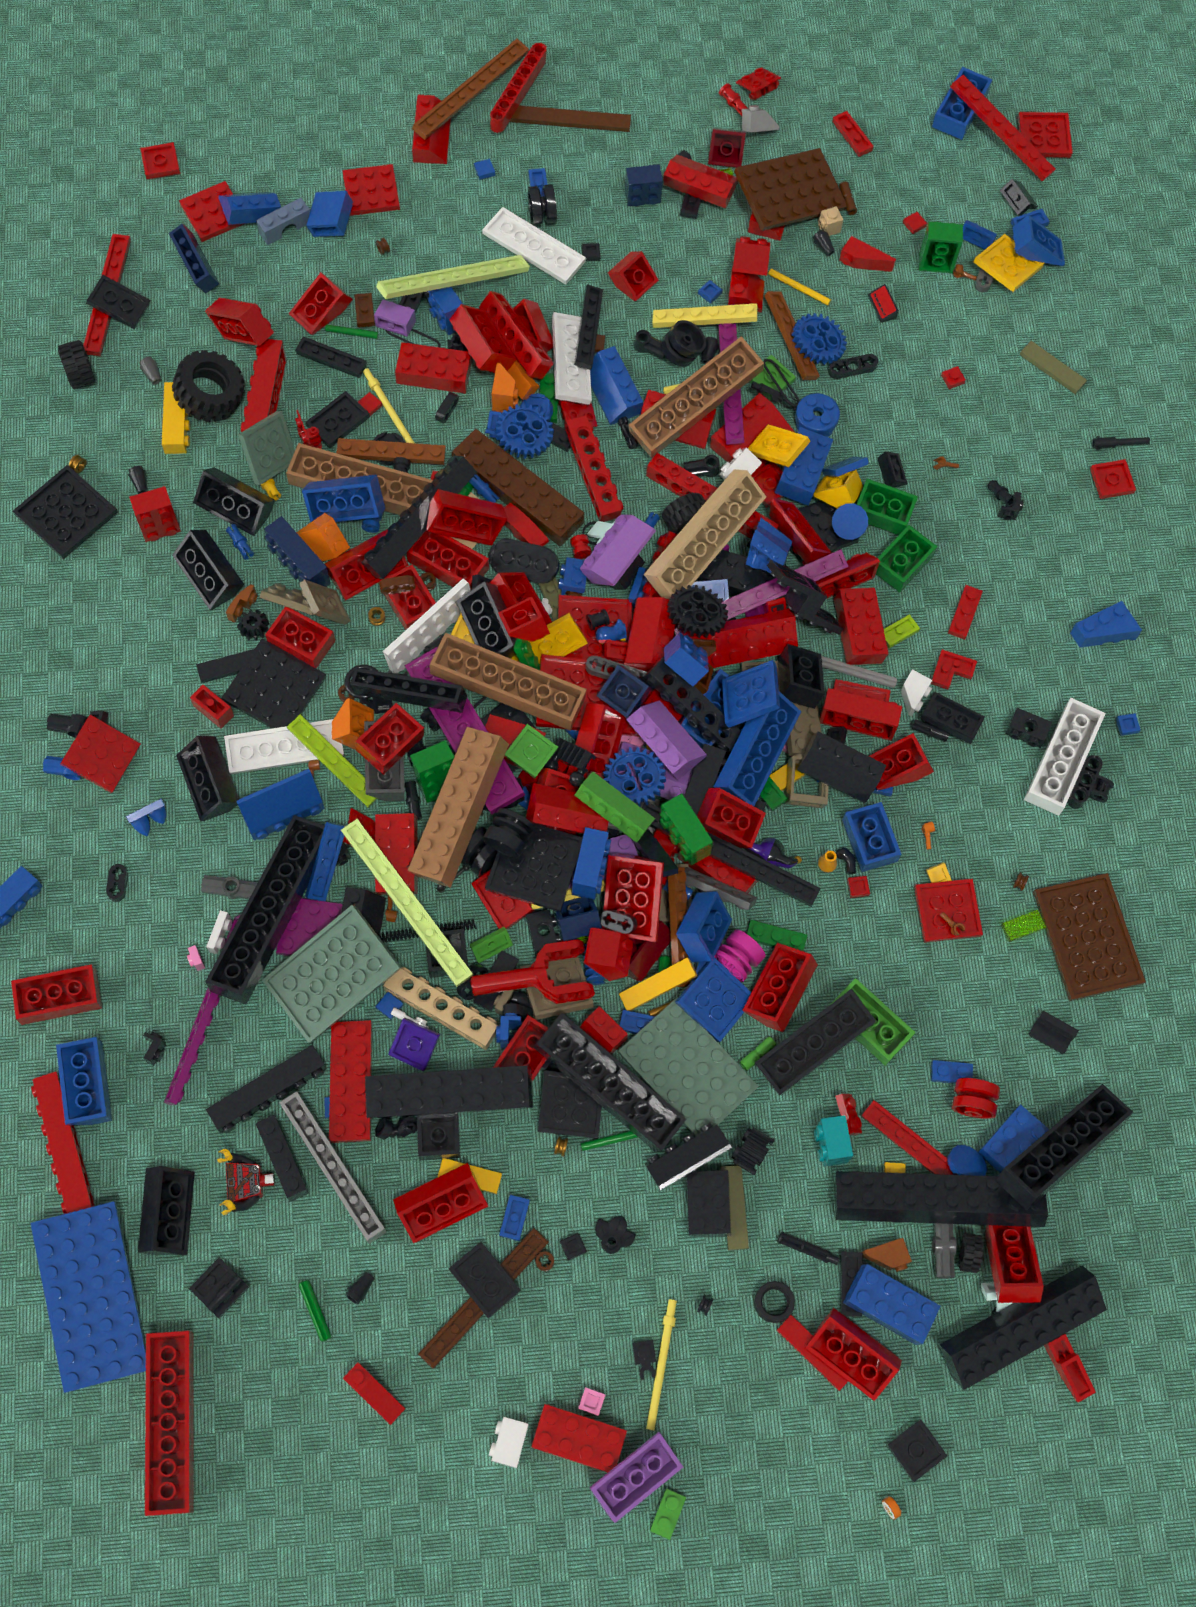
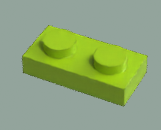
M910 614L884 629L889 649L919 632L920 627Z

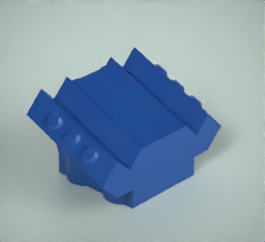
M761 518L751 540L746 565L755 569L765 570L771 573V570L767 564L770 560L785 566L792 540Z

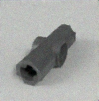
M204 875L201 883V892L227 896L230 899H249L258 882L238 880L235 877L222 878ZM231 885L237 886L235 890L228 891Z
M934 1223L932 1251L933 1255H935L936 1278H955L954 1256L956 1255V1238L953 1237V1224Z

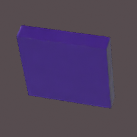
M403 1018L388 1055L424 1072L441 1034L412 1020Z

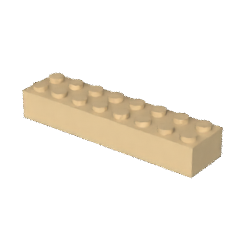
M734 469L644 573V576L661 597L670 600L671 595L675 593L676 589L680 591L682 586L687 589L688 585L691 586L764 501L766 495L747 470Z

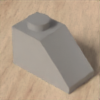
M751 105L749 109H742L743 131L779 130V125L766 110L759 109L758 105Z

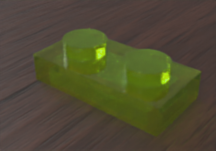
M1038 910L1001 924L1009 942L1046 928Z

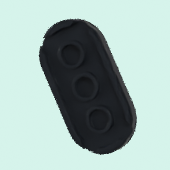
M504 538L495 543L489 551V562L497 573L524 572L529 582L545 584L552 581L559 571V559L556 553L547 547Z

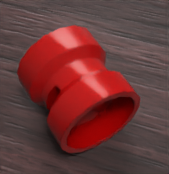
M580 534L571 538L570 542L574 548L573 554L576 559H585L590 556L592 551L591 547L588 546L589 539L587 535Z

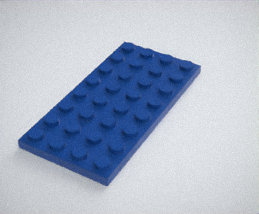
M116 1201L30 1223L64 1393L146 1371V1346Z

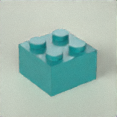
M846 1116L821 1119L816 1129H814L815 1141H819L820 1149L817 1150L819 1161L823 1162V1167L847 1164L853 1157Z

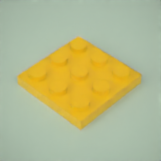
M1006 234L987 247L973 261L1012 292L1042 269L1044 265L1042 262L1027 260L1023 256H1019L1015 251V241Z

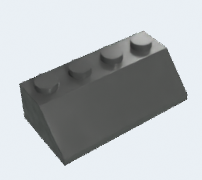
M364 721V733L376 721ZM404 756L384 775L365 759L366 795L383 801H404Z

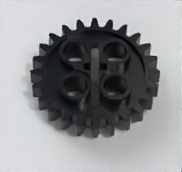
M688 585L687 589L682 586L680 591L676 589L675 593L671 595L667 605L669 606L667 612L670 613L669 618L673 619L672 624H679L677 629L683 628L684 634L689 631L691 636L696 633L698 638L702 634L708 638L709 633L714 636L716 632L720 633L721 628H724L728 619V610L725 609L727 605L722 604L723 598L717 599L718 593L711 594L712 589L705 591V586L699 589L697 585L694 588Z

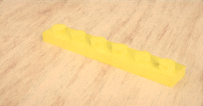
M757 304L653 310L652 324L653 328L673 327L677 321L681 320L690 321L695 325L757 322L758 307Z

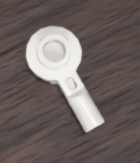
M395 1007L391 1012V1015L401 1020L407 1018L429 1028L426 1025L428 1021L418 1016L416 1019H413Z

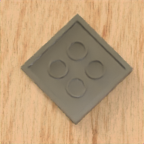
M578 956L576 958L550 961L549 969H546L548 980L553 979L554 986L587 982ZM531 965L522 966L520 969L530 967ZM535 987L525 988L535 1020L557 1016L561 1013L566 1014L593 1008L594 1006L592 998L555 1004L545 998L539 989Z

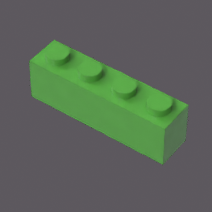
M594 772L586 778L574 795L636 843L655 820L653 816Z

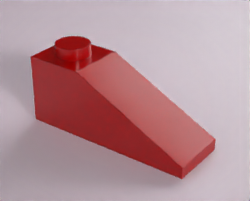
M851 236L841 250L839 261L856 269L892 272L896 259Z
M359 1362L343 1377L390 1425L405 1410Z

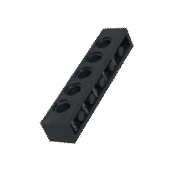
M664 657L659 659L644 675L647 684L655 688L665 701H669L677 713L684 715L688 719V723L692 727L697 728L706 740L711 741L716 748L725 750L726 755L730 754L741 730L736 725L728 728L725 724L724 714L695 686L692 687L666 665ZM663 678L668 680L669 685L664 683ZM677 691L682 693V698L677 695ZM691 704L695 705L696 712L692 710ZM705 717L710 720V725L705 722ZM719 730L723 732V738L720 737Z

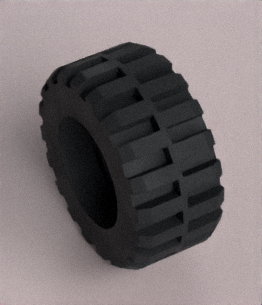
M201 350L200 353L195 351L191 355H186L180 361L173 379V396L176 401H179V407L181 409L184 408L185 413L189 416L192 414L198 420L201 418L206 422L211 420L217 422L221 418H228L230 414L236 411L245 388L244 377L241 375L239 367H235V363L232 360H228L226 355H219L216 351L208 352V350ZM194 379H211L222 388L223 393H205L196 386Z

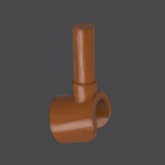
M957 264L956 269L953 270L955 278L967 277L975 281L977 279V276L965 272L961 264Z
M943 456L933 460L938 463L933 466L936 470L944 466L959 468V464L948 462Z
M311 760L308 763L313 779L314 771L320 770L319 760Z
M388 895V907L385 912L386 920L396 922L398 911L392 910L393 901Z
M944 912L940 915L951 927L953 935H960L956 931V927H959L961 931H965L963 924H956Z

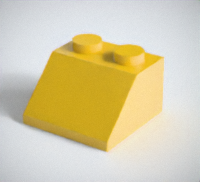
M856 469L838 477L825 476L815 490L814 496L835 508H839L847 503H855L863 489V484Z

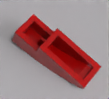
M511 502L504 507L508 518L504 526L512 531L515 538L522 542L544 546L549 542L545 534L519 508Z
M1066 1334L1044 1345L1056 1370L1076 1402L1079 1403L1096 1393L1079 1355L1074 1352Z

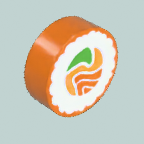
M888 1496L882 1500L885 1511L893 1520L901 1516V1510L892 1497Z

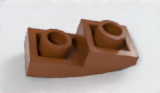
M254 585L247 586L231 602L226 611L229 621L236 622L237 618L241 617L243 613V607L250 609L251 605L256 602L258 594Z

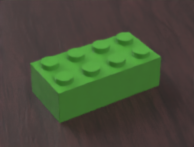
M855 978L833 1002L850 989H853L877 1020L876 1024L857 1037L856 1040L886 1066L916 1032Z

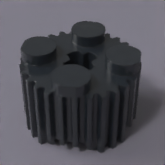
M748 1127L742 1138L743 1146L738 1145L731 1158L734 1159V1164L755 1175L757 1171L754 1168L755 1165H761L769 1151L766 1147L767 1144L772 1145L775 1140L754 1127L753 1129Z

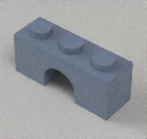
M299 198L256 220L259 234L266 244L269 245L282 238V231L286 226L293 224L297 230L306 226L310 209L303 199Z

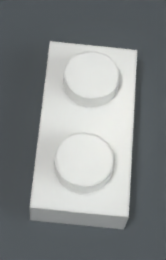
M221 910L219 912L206 946L211 953L218 954L219 949H222L224 946L225 933L230 930L232 925L228 912Z

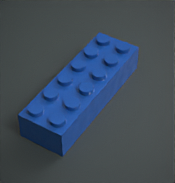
M779 692L780 709L746 721L714 785V788H721L752 806H755L801 713V710L781 692Z

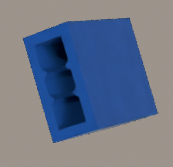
M325 191L315 193L306 225L313 237L344 236L353 205L348 192Z

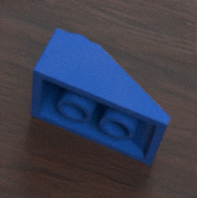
M1029 215L1013 226L1015 251L1019 256L1042 263L1059 266L1065 265L1062 240Z

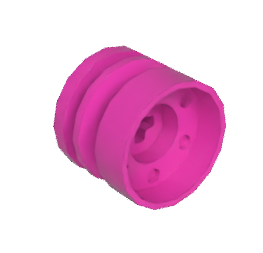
M735 929L726 939L727 945H720L715 958L740 982H744L747 975L752 973L751 966L757 967L766 955L761 946L752 937L739 929Z

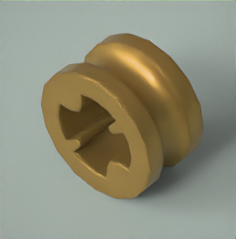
M75 455L71 458L69 467L76 473H80L84 470L87 461L81 458V456Z
M380 607L370 609L368 613L370 623L375 626L382 625L385 622L384 610ZM374 614H380V619H376V617L374 619Z
M558 1136L554 1155L560 1153L564 1157L568 1143L567 1138L562 1140Z

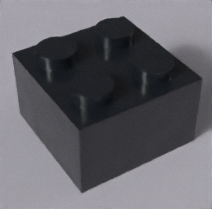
M464 929L441 931L468 967ZM426 947L429 977L448 976Z
M458 1113L417 1115L418 1157L420 1161L461 1158Z

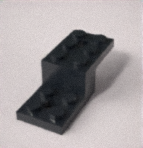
M770 560L767 564L771 570L770 574L778 579L777 583L785 588L787 586L790 587L785 595V599L788 603V608L795 612L794 615L800 620L807 619L815 627L821 626L830 634L834 632L840 635L843 631L842 626L830 612L820 608L827 595L817 583L782 564Z

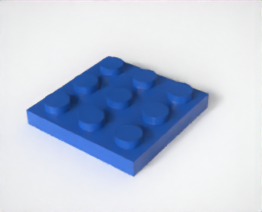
M773 660L722 679L725 724L728 728L780 709L777 666Z
M714 957L713 961L707 962L698 973V976L693 979L675 1003L694 1021L707 1030L717 1042H721L744 1013L743 1008L752 992Z

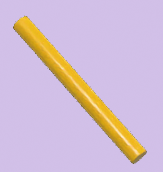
M772 268L770 269L768 275L827 306L830 304L831 299Z

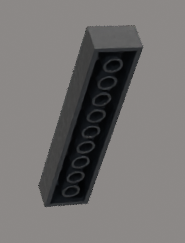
M295 815L292 817L205 981L210 992L245 1005L247 1004L308 886L325 825Z
M836 1171L835 1220L1045 1227L1048 1208L1045 1194L1026 1211L996 1182L998 1176Z

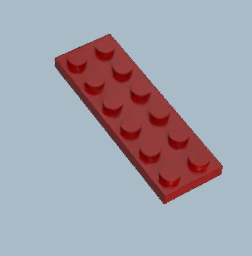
M371 1020L336 1022L331 1026L330 1143L371 1141V1118L366 1117L365 1076H372Z

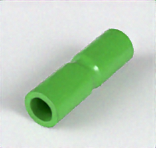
M768 1036L755 1050L745 1056L739 1064L745 1071H748L755 1065L756 1061L777 1045L776 1042Z

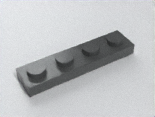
M687 867L685 869V885L696 887L701 889L702 892L717 891L722 901L731 902L742 910H749L756 904L757 897L691 868Z

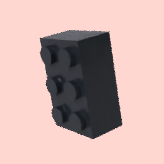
M787 644L778 657L780 692L793 703L815 709L825 695L822 656L820 653Z
M728 1170L688 1173L687 1194L690 1238L731 1236Z

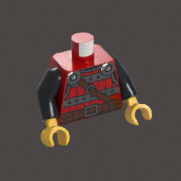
M227 1149L218 1151L223 1153L225 1158H219L217 1161L219 1163L229 1162L226 1163L228 1200L220 1204V1206L225 1205L228 1210L221 1212L222 1215H227L231 1211L249 1210L264 1196L263 1187L275 1185L274 1173L262 1174V1167L255 1160L245 1155L230 1153Z

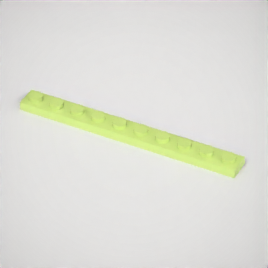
M521 255L378 281L376 287L385 299L528 272L530 266Z
M356 819L341 829L343 835L455 986L458 987L473 976V973L359 820Z

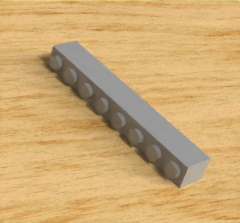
M296 1091L279 1102L368 1244L385 1234V1228L298 1092Z

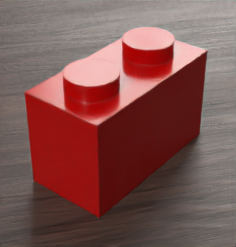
M202 685L190 697L193 706L220 729L234 717L231 707L205 685Z

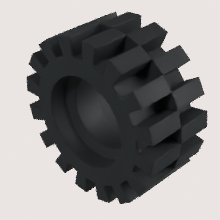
M963 1234L958 1261L960 1271L979 1272L983 1256V1237L981 1235Z

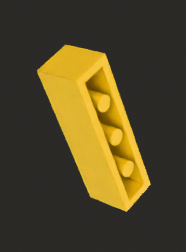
M164 382L162 447L165 454H187V446H190V438L187 435V431H190V420H188V414L185 413V409L179 407V401L174 399V392L172 391L173 382Z

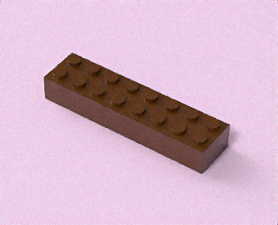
M478 429L472 431L452 451V456H463L477 471L476 474L484 483L487 482L489 484L488 487L500 497L499 499L503 503L508 505L511 502L536 524L545 536L561 547L584 524L585 512Z

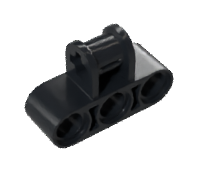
M1090 755L1085 760L1067 801L1071 808H1081L1088 798L1102 803L1107 802V795L1110 789L1114 787V783L1099 775L1103 765L1100 757ZM1088 764H1092L1095 769L1091 768ZM1082 779L1086 780L1088 784H1084ZM1074 795L1079 796L1081 800H1077Z

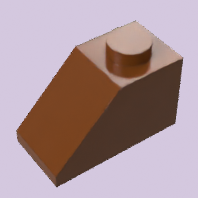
M903 1238L862 1252L863 1258L889 1271L893 1269L896 1272L908 1269L907 1265L912 1262Z

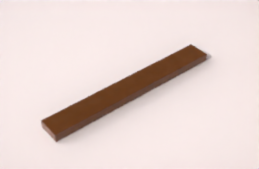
M519 105L509 122L630 132L631 115Z
M533 1228L500 1264L501 1267L515 1281L549 1244V1241ZM471 1297L418 1353L432 1369L444 1359L484 1315Z

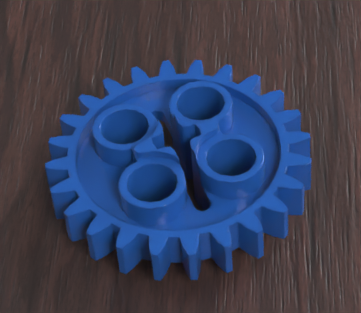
M808 313L806 317L802 316L796 322L793 328L792 336L794 339L792 341L797 343L795 348L801 349L799 353H805L804 358L809 356L810 362L815 359L817 364L822 361L823 365H826L827 362L831 364L842 357L846 350L847 342L844 341L846 336L842 335L844 330L838 329L839 324L834 325L835 320L829 321V316L823 318L822 314L817 317L816 313H813L812 316Z
M524 403L522 408H519L516 404L515 409L509 406L508 412L503 410V414L499 415L496 422L495 433L497 434L496 440H500L499 445H505L504 451L510 449V455L515 452L517 453V458H519L520 454H523L524 459H526L527 454L533 458L534 453L540 456L541 451L546 452V448L550 447L553 439L554 429L552 428L553 423L549 422L550 417H544L545 411L539 413V407L533 410L531 404L529 408H526Z
M629 747V752L626 753L622 749V755L615 753V760L609 759L611 765H605L607 771H604L603 774L606 782L640 807L641 802L648 805L649 798L655 801L654 794L657 796L661 795L659 789L664 790L663 783L666 782V770L663 769L664 763H659L660 759L658 757L654 758V752L648 755L646 748L643 752H640L639 747L636 748V751ZM628 763L631 764L634 775L636 778H638V783L642 788V791L638 789L636 780L634 776L631 775V769L627 765ZM637 764H644L642 767H636ZM620 771H626L623 775L618 774ZM647 779L652 780L650 783H644L643 781ZM627 787H633V788H634V789L631 790V791H627V790H626Z

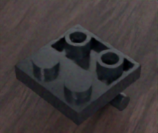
M219 1257L189 1290L220 1319L245 1293L249 1286Z

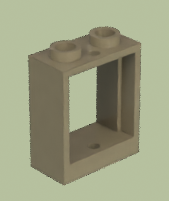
M794 754V756L788 759L786 797L788 800L785 804L824 808L828 805V785L819 781L818 796L794 793L795 766H799L804 755Z

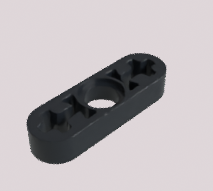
M866 354L833 361L829 366L828 374L833 379H841L873 372L877 368L878 358L874 354ZM849 364H856L858 368L855 370L851 369Z

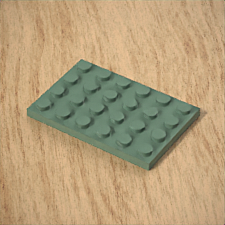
M351 905L262 979V981L307 1042L312 1043L402 967L357 907Z
M676 998L619 1049L618 1054L654 1092L687 1119L683 1124L691 1133L696 1135L701 1132L700 1128L709 1122L719 1125L759 1086L707 1030L694 1021L675 1003Z

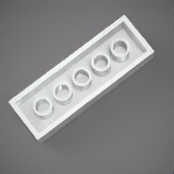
M1073 698L1069 699L1026 793L1025 801L1058 816L1061 814L1106 713Z

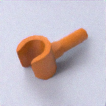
M933 822L925 823L921 828L926 837L927 850L931 849L930 833L935 832Z

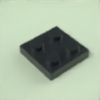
M921 1419L886 1445L912 1482L918 1480L947 1457L945 1451Z

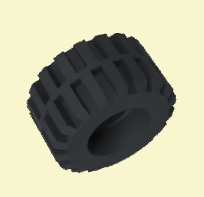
M80 340L59 345L58 353L70 386L73 389L94 384L95 377L83 343Z
M691 493L671 502L662 513V518L669 531L678 535L705 504V500L700 493Z

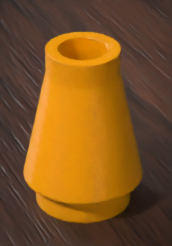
M827 851L819 858L818 866L822 871L832 872L836 869L837 860L834 851Z

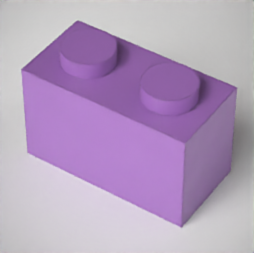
M382 300L374 314L376 327L407 337L416 322L414 309L386 300Z

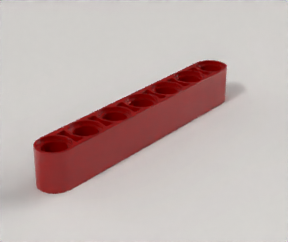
M539 42L532 45L490 113V129L493 132L499 133L506 128L545 65L547 53L545 44Z

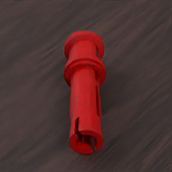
M730 83L725 84L719 90V95L724 97L730 107H734L741 117L742 109H749L740 100L739 93H735Z

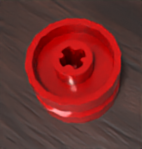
M960 1078L956 1080L954 1091L958 1096L953 1098L951 1108L953 1111L980 1119L996 1117L998 1106L994 1101L999 1099L1000 1087L998 1085L974 1078Z

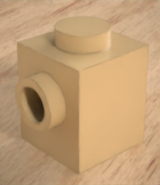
M837 206L821 211L820 218L818 219L820 229L828 232L829 236L841 233L843 218Z

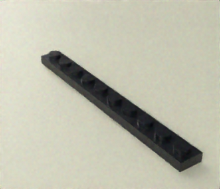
M649 802L648 805L644 803L642 809L655 818L650 827L668 836L671 835L660 824L661 808ZM707 832L713 841L710 857L812 907L821 888Z

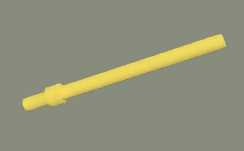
M368 368L365 369L363 374L368 380L369 387L375 391L406 443H415L380 388L381 384L378 379L374 378Z
M671 1299L668 1301L666 1316L663 1317L662 1325H664L646 1426V1429L653 1431L655 1430L672 1327H675L676 1322L674 1315L677 1301Z

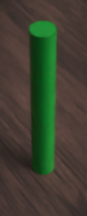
M326 324L325 328L326 332L378 339V332L328 324Z
M628 1131L581 1143L582 1151L638 1137L633 1132Z

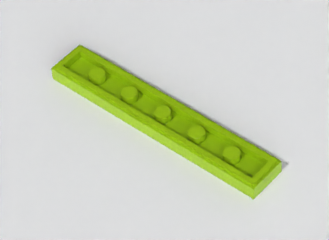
M301 714L287 726V729L367 808L377 800L375 797L366 795L365 777Z

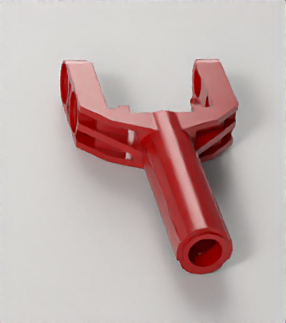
M582 940L545 944L530 967L471 976L470 979L474 996L535 987L539 989L545 998L555 1004L590 999L595 995L594 986L590 983L579 982L554 986V980H548L546 969H549L550 961L576 958L585 951Z

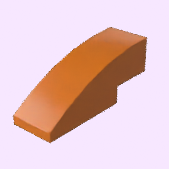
M516 360L507 372L516 381V388L519 389L518 396L522 400H527L530 395L537 391L539 385L526 374L524 367Z

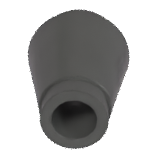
M152 357L142 359L139 363L141 371L153 385L160 383L162 379L156 360Z

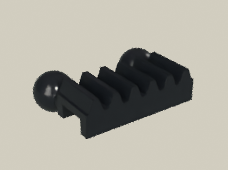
M559 737L555 744L558 746V749L544 768L557 771L559 767L558 761L560 760L578 769L570 775L569 781L571 785L579 787L585 781L584 774L588 772L586 769L587 764L591 758L595 760L596 756Z

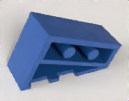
M1120 601L1077 622L1070 634L1078 646L1082 648L1102 645L1107 642L1117 643L1121 640H1136L1142 629L1123 601Z

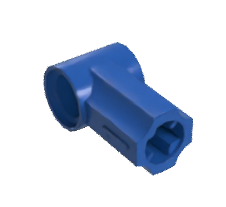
M46 756L44 758V773L62 775L70 780H80V775L60 765L63 758Z

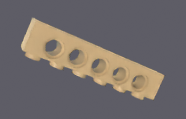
M402 967L383 985L386 992H390L397 999L484 1050L488 1049L496 1036V1026L498 1025H496L497 1022L488 1016L484 1018L479 1015L480 1012L474 1007L470 1006L467 1008L462 1005L463 1002L454 996L450 998L439 987H431L426 979L414 977L412 972L405 967ZM406 983L414 985L411 990H404L403 986ZM423 993L431 995L428 1000H422L420 996ZM446 1003L448 1006L445 1010H439L437 1005ZM456 1013H463L465 1015L462 1020L454 1019ZM473 1023H480L482 1025L479 1030L471 1029Z

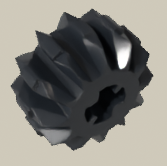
M249 609L248 614L243 612V617H238L239 624H237L241 636H246L247 640L254 637L256 641L258 636L264 638V632L269 630L267 627L269 626V620L266 619V614H260L258 609L255 612Z

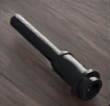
M1096 436L1092 440V447L1096 450L1124 445L1150 444V437L1116 439L1115 437L1100 438V436Z

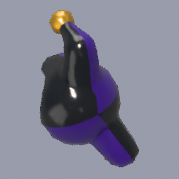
M766 838L760 841L759 844L754 843L752 848H745L749 853L777 867L789 869L796 864H800L802 861L800 856H795L794 858L787 857L783 844L775 838Z

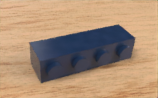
M183 223L169 232L195 285L205 294L219 285L194 234Z

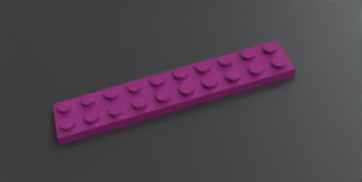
M438 647L404 665L411 677L454 684L430 674V663ZM468 698L462 713L429 707L455 753L467 727L488 732ZM504 758L485 802L491 815L497 812L499 808H504L525 796L524 791Z

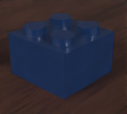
M660 165L626 168L625 195L627 206L661 203L663 179Z
M618 664L597 694V697L628 718L641 707L653 688L626 667Z
M579 897L564 901L561 912L554 911L556 923L563 941L589 936L590 928L601 929L599 913L593 899Z

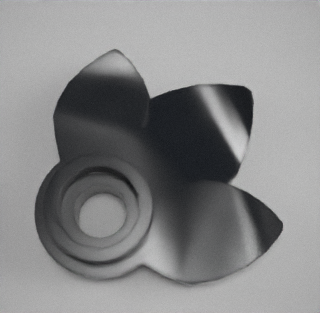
M616 1216L609 1223L603 1219H598L596 1223V1236L601 1240V1247L606 1253L615 1254L621 1248L629 1247L633 1244L636 1234L627 1231V1221L624 1216ZM612 1240L615 1242V1244L610 1245L608 1241Z

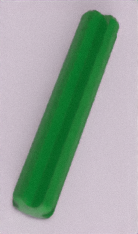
M308 1280L303 1281L299 1284V1288L320 1341H327L331 1338L330 1331Z

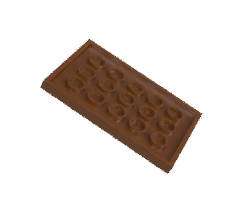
M820 148L736 167L734 170L761 231L820 217L821 211L836 206L839 212L844 211L847 207L846 201Z
M1108 873L1033 891L1069 1001L1146 983Z

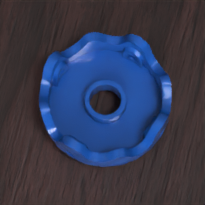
M820 393L809 394L802 398L795 412L797 430L802 427L826 437L832 434L840 418V410L837 403L831 397ZM820 411L822 415L816 416L813 412Z

